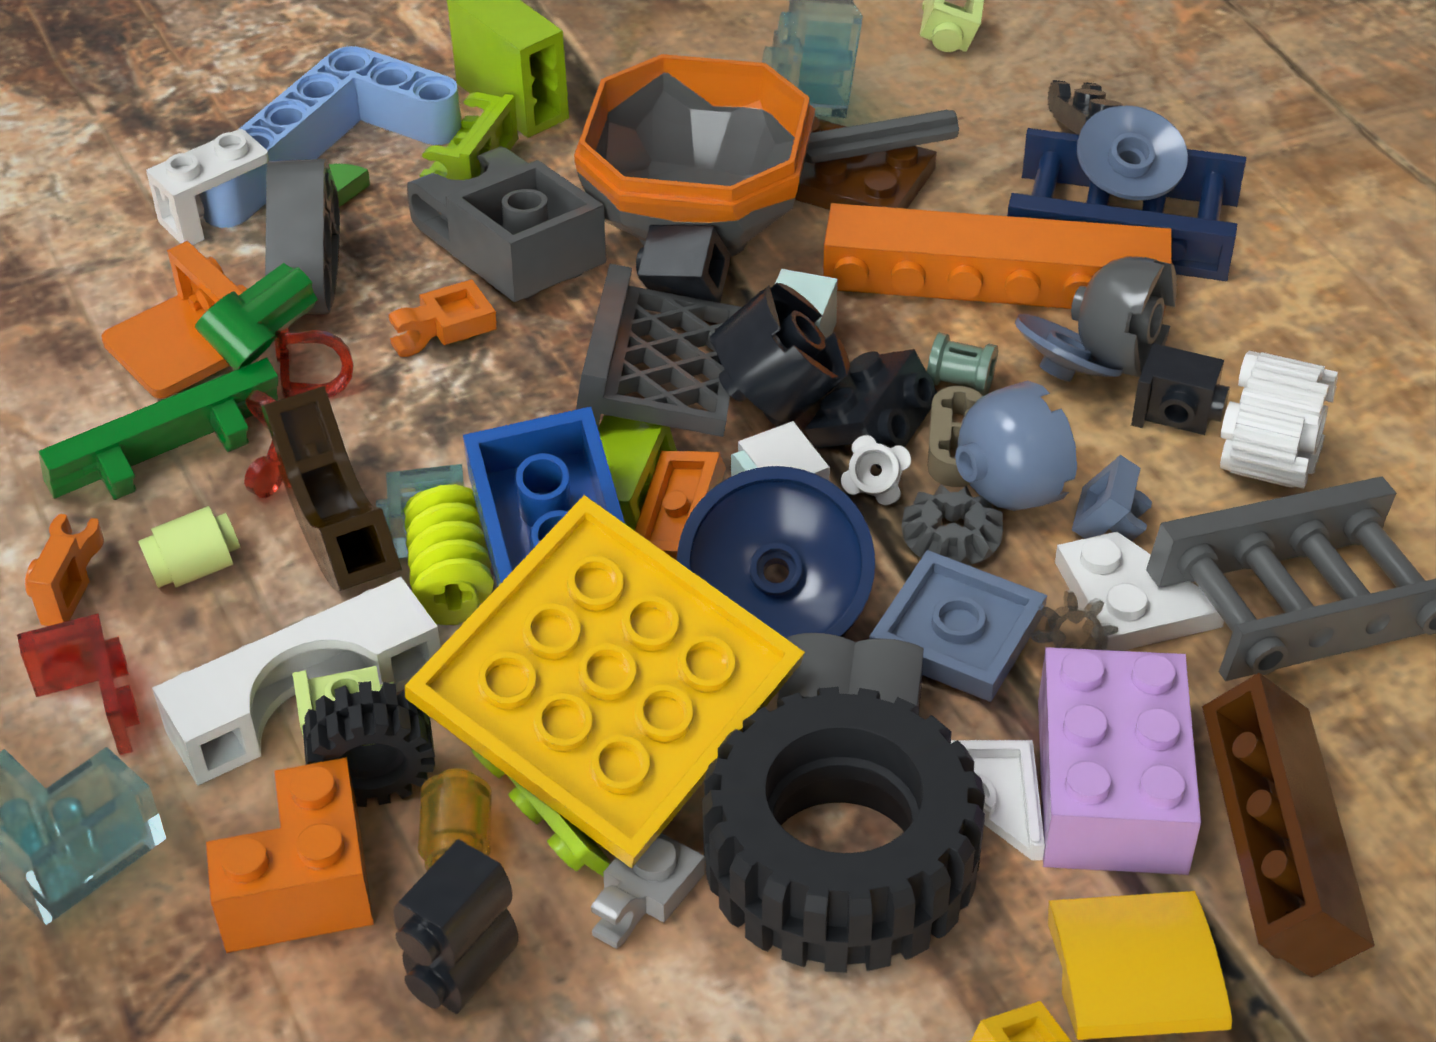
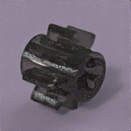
M1065 590L1063 596L1064 606L1054 611L1049 606L1040 604L1038 607L1040 612L1048 619L1045 630H1037L1031 633V639L1034 642H1049L1053 648H1062L1061 646L1064 644L1066 636L1059 629L1067 619L1078 624L1085 617L1087 620L1084 622L1082 630L1089 637L1082 646L1071 641L1064 648L1104 650L1101 648L1104 636L1119 632L1116 625L1107 622L1100 623L1096 618L1104 606V602L1097 597L1091 600L1083 609L1078 606L1077 597L1074 592Z

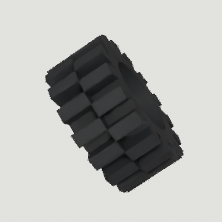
M371 681L358 682L359 692L351 694L346 685L334 689L335 701L323 695L315 701L316 711L308 709L304 717L305 725L302 726L305 764L347 757L357 807H367V799L375 797L378 798L379 805L391 803V793L396 792L403 799L413 794L412 784L422 787L428 781L427 772H433L435 767V751L430 716L405 698V689L397 695L396 685L393 683L383 682L380 691H372Z

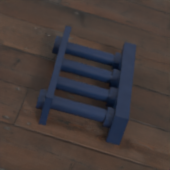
M1032 128L1027 129L1022 178L1035 181L1031 195L1011 193L1007 216L1171 228V264L1175 267L1176 275L1227 282L1238 223L1220 221L1222 205L1238 206L1246 156L1187 149L1188 163L1178 185L1163 196L1143 200L1142 209L1135 210L1108 206L1110 194L1095 185L1084 173L1077 156L1079 135ZM1056 183L1089 187L1086 203L1053 198ZM1166 198L1199 202L1197 218L1165 214Z

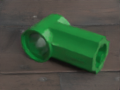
M283 263L240 295L233 291L221 298L202 315L195 324V328L234 370L253 363L276 340L277 335L310 311L318 299L314 294L310 278L299 267L293 268Z

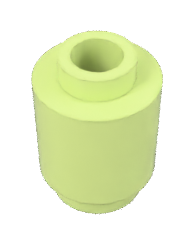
M209 506L151 528L153 535L138 541L158 588L172 582L177 588L233 565L229 552L241 548L227 514L224 513L214 517Z

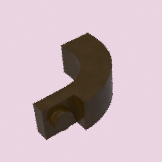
M325 386L261 405L280 462L278 469L305 539L329 584L334 589L342 591L402 570L381 507H374L368 501L356 478Z

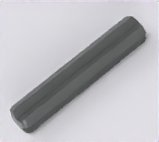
M942 110L814 132L810 134L805 161L808 163H819L955 139L959 135L958 118L955 111Z

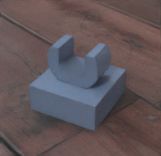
M1119 455L1082 487L1072 531L1086 539L1102 535L1110 529L1112 532L1120 533L1130 541H1133L1147 528V524L1138 518L1151 508L1152 501L1144 493L1136 490L1141 468L1122 455Z

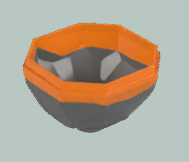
M661 54L601 79L574 154L578 177L585 192L604 205L605 222L638 238L643 246H645L650 225L713 226L731 256H734L745 249L749 240L793 209L815 117V108L810 105L809 96L766 63Z

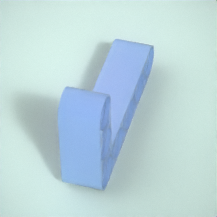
M346 46L329 53L239 129L245 130L268 151L269 161L317 159L360 121L431 145L449 143L462 126L458 87L454 79L362 47ZM267 164L198 194L204 207L203 217L205 221L219 228L237 226L248 220L266 204Z

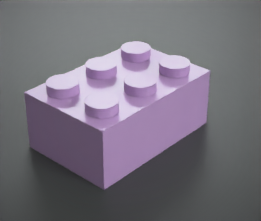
M1045 647L1038 698L1041 810L1045 842L1043 867L1189 875L1201 825L1186 654Z

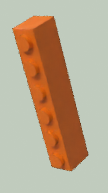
M831 203L824 242L823 276L838 279L837 291L1071 309L1077 289L1080 286L1087 287L1093 275L1112 260L1132 256L1151 258L1171 264V228Z

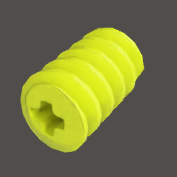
M457 484L439 485L418 492L408 500L403 509L405 513L404 526L407 532L408 566L410 568L409 582L413 594L435 624L459 625L465 622L479 607V604L484 602L492 593L494 579L490 572L491 560L473 490Z

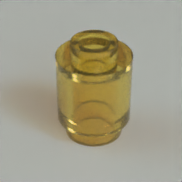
M458 768L445 770L429 778L421 787L418 853L424 860L426 870L457 839L487 856L490 854L492 789L484 779L468 770Z

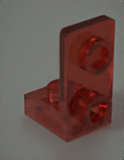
M99 613L17 634L20 654L36 697L99 681L106 717L119 756L133 752L128 727L141 724L131 685L119 687L117 678L129 675V669L120 637L106 638Z

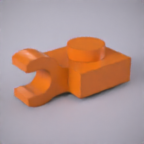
M472 279L420 294L419 307L400 308L388 315L389 321L397 333L406 332L390 338L391 345L400 357H409L419 353L434 336H437L443 345H447L497 329L496 311Z
M59 514L50 524V537L39 558L32 560L27 569L25 589L27 595L33 600L41 625L66 628L90 582L86 567L90 559L102 548L104 537L98 519L91 518L82 532L72 535L73 532L67 515Z

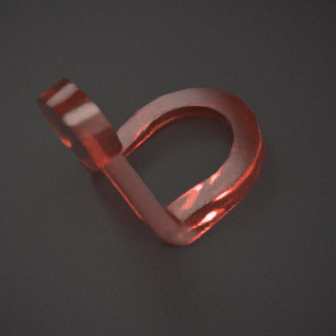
M289 327L276 334L275 351L277 362H280L281 391L284 398L325 386L328 398L347 387L352 379L354 362L350 348L341 338L330 332L319 330L290 333ZM324 344L334 349L339 355L342 363L341 370L337 377L330 382L311 384L290 381L291 345Z
M253 390L246 398L245 403L256 419L268 429L261 405L276 400L261 391ZM273 441L270 444L267 455L257 458L252 462L244 477L246 489L259 498H267L273 495L283 481L278 469L280 462Z

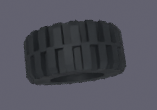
M839 687L819 688L817 696L802 698L800 692L783 697L777 701V709L771 712L762 707L743 720V732L735 729L724 739L718 747V758L709 764L704 780L705 797L702 799L706 877L710 891L719 897V909L730 924L736 927L745 924V938L760 949L768 952L772 946H775L782 950L781 960L801 967H805L807 960L825 963L824 971L847 973L848 964L865 963L867 971L891 966V956L901 953L905 960L929 949L931 934L937 939L944 937L958 923L959 911L970 903L976 886L977 872L979 871L985 813L983 812L985 793L982 779L974 772L975 762L966 747L958 740L951 743L952 731L931 715L926 720L920 717L919 708L915 704L897 697L894 703L880 699L879 691L859 688L857 695L839 694ZM827 803H850L865 806L882 813L895 822L903 830V833L893 841L872 850L838 853L811 847L791 836L781 825L798 812L813 806Z

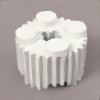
M1248 351L1245 354L1239 375L1238 385L1244 387L1240 403L1230 401L1223 420L1221 438L1226 439L1221 456L1220 468L1229 470L1233 474L1290 488L1298 487L1304 489L1307 484L1308 473L1313 474L1315 472L1325 437L1323 430L1328 412V406L1324 405V402H1333L1338 372L1327 370L1325 366L1264 352Z

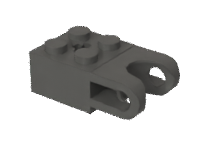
M498 147L477 155L481 167L480 176L467 180H452L431 173L407 183V197L411 220L419 230L514 302L530 298L539 291L567 279L579 277L583 272L606 263L604 205L539 160L527 163L507 148Z

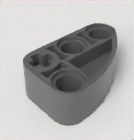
M327 159L269 161L266 172L265 276L283 263L289 267H299L312 281V288L318 299L313 308L304 315L329 314L334 301L338 274L340 208L337 188Z

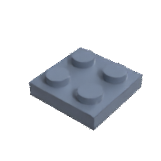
M927 550L871 633L869 639H895L910 642L924 648V676L991 702L1045 614L1047 595Z

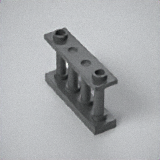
M1383 476L1162 522L1146 571L1158 588L1187 581L1196 582L1233 632L1218 671L1225 681L1256 675L1257 673L1266 675L1279 668L1425 633L1428 635L1436 634V579L1426 581L1383 530L1384 522L1397 494ZM1362 545L1397 588L1370 593L1336 551V548ZM1296 557H1308L1341 600L1314 606L1280 561ZM1241 569H1252L1285 613L1257 620L1223 573Z

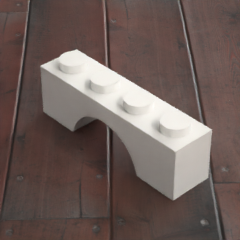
M399 577L379 587L367 590L323 612L309 616L258 641L246 644L193 670L183 672L175 678L152 687L165 731L198 786L261 757V738L268 719L281 704L295 695L292 673L306 670L308 679L376 666L379 683L394 682L396 693L405 689L408 681L440 649L438 626L402 577Z

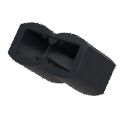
M460 839L455 840L399 900L393 911L395 925L398 930L395 937L403 950L402 960L407 973L404 978L406 986L425 1005L431 1008H439L442 1005L455 1014L462 1010L518 945L517 927L507 909L512 902V887L504 868L496 860Z

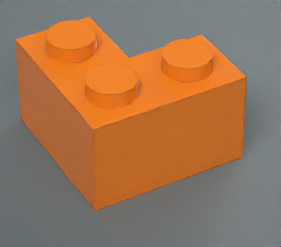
M347 757L274 770L280 828L206 841L210 900L226 953L374 925L358 808Z

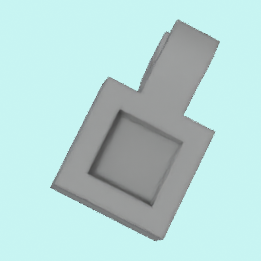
M661 833L632 869L616 857L603 872L604 890L598 895L591 906V912L602 918L593 928L592 936L617 949L627 940L645 913L664 923L705 874V856Z

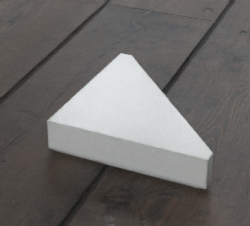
M958 740L966 747L975 762L974 772L982 779L985 793L984 825L1029 859L1043 860L1045 842L1033 740Z

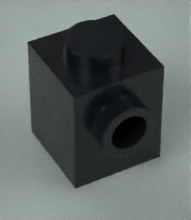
M650 225L645 246L640 248L637 254L636 272L639 280L642 281L647 289L720 303L731 254L713 226Z

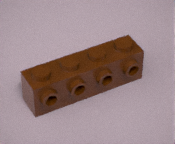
M1257 673L1203 705L1202 709L1258 944L1264 947L1273 957L1283 959L1308 976L1314 977L1374 947L1375 943L1309 709L1265 676Z

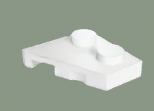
M1118 532L1057 545L1055 564L1102 650L1125 651L1222 628L1224 620L1200 587L1190 581L1158 588L1146 571L1151 554Z

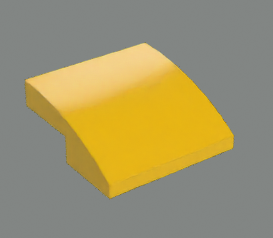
M1195 891L1048 900V927L1062 966V996L1077 1040L1231 1030L1232 1014L1222 969L1209 925Z

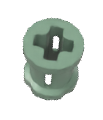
M939 332L931 349L927 373L931 376L935 386L944 381L975 388L982 396H985L989 393L998 359V345L987 344L984 348L950 341L949 334Z

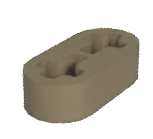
M950 386L944 388L934 395L932 401L927 467L931 477L942 485L951 487L969 485V482L965 481L960 475L956 459L950 457V448H958L957 443L962 424L952 422V414H961L965 417L977 400L983 397L978 391L969 387Z

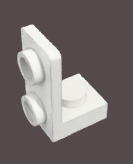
M238 129L233 132L223 133L215 140L188 152L175 154L165 162L147 169L146 173L158 222L180 244L188 241L194 245L205 240L200 217L204 215V207L198 194L269 162L268 151L245 130Z

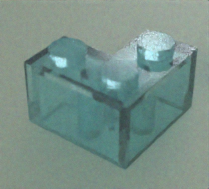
M790 0L788 12H781L778 30H774L772 46H766L764 49L762 63L768 64L809 96L810 105L815 108V116L847 118L863 15L853 0Z
M108 747L47 788L36 780L5 749L0 752V880L45 926L166 839L150 786Z

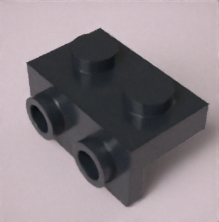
M915 349L879 354L876 351L867 352L850 362L849 374L821 401V408L804 430L815 449L850 445L858 437L864 435L873 437L877 444L889 448L897 445L905 447L931 410L932 401L937 391L931 376L926 372ZM875 464L878 469H882L880 465Z

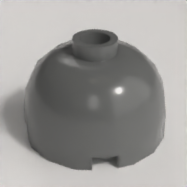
M1127 256L1112 260L1093 275L1087 287L1080 286L1077 289L1072 302L1071 317L1073 320L1078 321V334L1085 350L1092 353L1090 357L1099 365L1110 369L1123 370L1122 374L1140 377L1152 344L1165 346L1171 326L1162 324L1165 305L1175 307L1177 296L1175 267L1170 263L1151 258Z

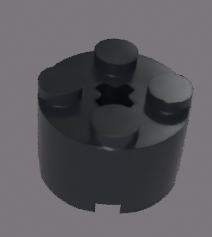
M776 283L771 288L768 285L764 290H761L710 336V341L724 367V370L719 374V380L723 388L732 398L739 402H743L748 398L756 407L763 411L767 419L776 427L795 421L835 388L850 372L849 358L835 331L826 338L815 324L822 315L814 305L796 290L782 283Z

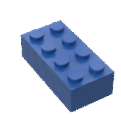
M591 406L463 435L468 475L497 587L583 495L625 524Z

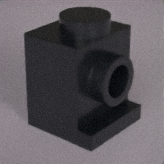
M1153 343L1138 380L1131 426L1143 428L1145 421L1205 435L1210 420L1221 422L1226 409L1230 387L1220 384L1224 360Z

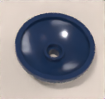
M767 466L754 468L731 476L716 485L698 502L688 517L681 533L677 552V561L786 639L789 636L802 633H824L843 637L862 614L872 590L875 574V550L872 536L863 515L855 503L840 488L827 479L812 472L793 467ZM772 564H781L786 567L789 575L781 583H772L764 576L766 568Z

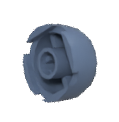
M1027 380L995 390L979 398L962 420L957 443L958 448L955 455L958 471L962 478L969 482L970 486L980 496L997 507L1016 511L1035 508L1062 500L1069 493L1062 492L1064 482L1075 479L1077 471L1076 444L1069 421L1062 409L1051 412L1047 403L1041 398V396L1050 394L1042 385Z

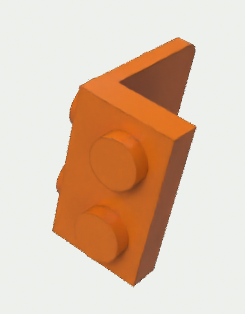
M188 241L167 250L178 295L108 328L101 335L105 349L153 397L158 399L167 398L230 366L196 330L195 324L209 308L227 294L234 291L240 295L247 290L242 284L236 286L224 275L219 263L213 257L209 256L206 258Z

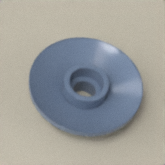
M1115 106L1096 113L1083 126L1077 142L1078 160L1087 177L1107 193L1128 200H1149L1170 192L1181 181L1188 163L1187 147L1176 127L1163 116L1136 106Z
M1019 314L1016 318L1015 325L1023 337L1037 351L1044 355L1039 366L1047 373L1065 381H1071L1075 372L1101 377H1117L1122 375L1123 370L1110 369L1099 365L1090 357L1092 353L1085 350L1078 333L1054 322L1029 314Z

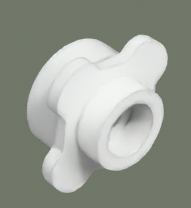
M869 435L858 437L852 444L854 454L849 463V470L844 472L841 477L842 487L851 495L863 492L875 496L882 505L895 503L901 495L898 484L902 472L911 465L910 453L905 447L900 445L889 448L877 444L875 439ZM875 464L882 467V472L879 476H873L870 472L871 467Z

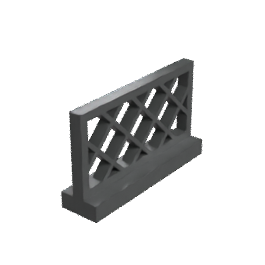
M609 264L582 370L576 410L591 406L597 428L599 427L601 414L723 437L730 395L720 383L719 374L724 370V367L710 341V336L741 307L629 286L632 268ZM646 310L655 311V312H660V313H659V314H655V315H651V314H650L649 312H647ZM703 321H708V322H713V323H718V324L709 326L708 324H706V323L703 322ZM681 327L687 332L678 334L672 328ZM650 335L655 341L645 342L640 337ZM708 346L714 352L705 354L698 348ZM676 354L683 360L672 362L666 356ZM645 363L651 369L640 371L633 365ZM703 374L710 380L699 382L693 376ZM670 382L678 389L668 392L660 385ZM638 392L645 398L641 399L625 395ZM698 403L707 411L689 408L688 405Z

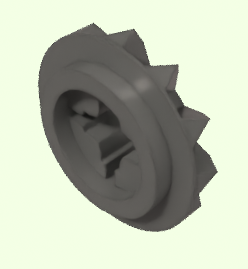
M940 484L934 495L918 492L913 505L904 507L902 535L907 546L921 558L929 550L963 564L973 565L990 557L1000 546L1003 538V513L992 509V504L982 496L972 497L967 485L959 492H949ZM942 518H946L951 522L957 521L960 518L965 519L964 526L961 527L956 523L941 526Z

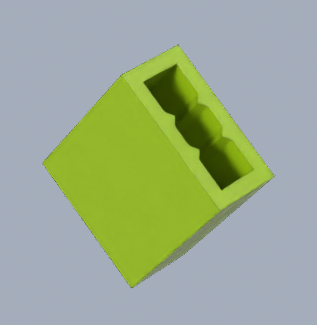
M447 0L456 83L469 94L480 92L502 97L504 94L514 95L517 129L527 138L569 119L563 30L521 0Z

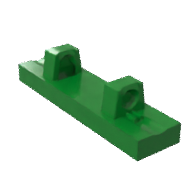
M264 358L41 449L38 453L43 480L53 499L102 479L113 500H117L136 491L133 482L135 474L131 467L213 432L217 435L226 452L247 445L249 443L247 438L249 427L245 419L263 412L261 405L278 400V375L269 359Z

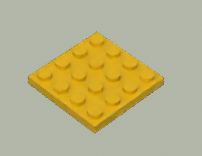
M583 495L405 685V698L632 869L704 782L709 764L718 758V747L724 739L735 729L743 732V720L768 705L801 665L805 652Z

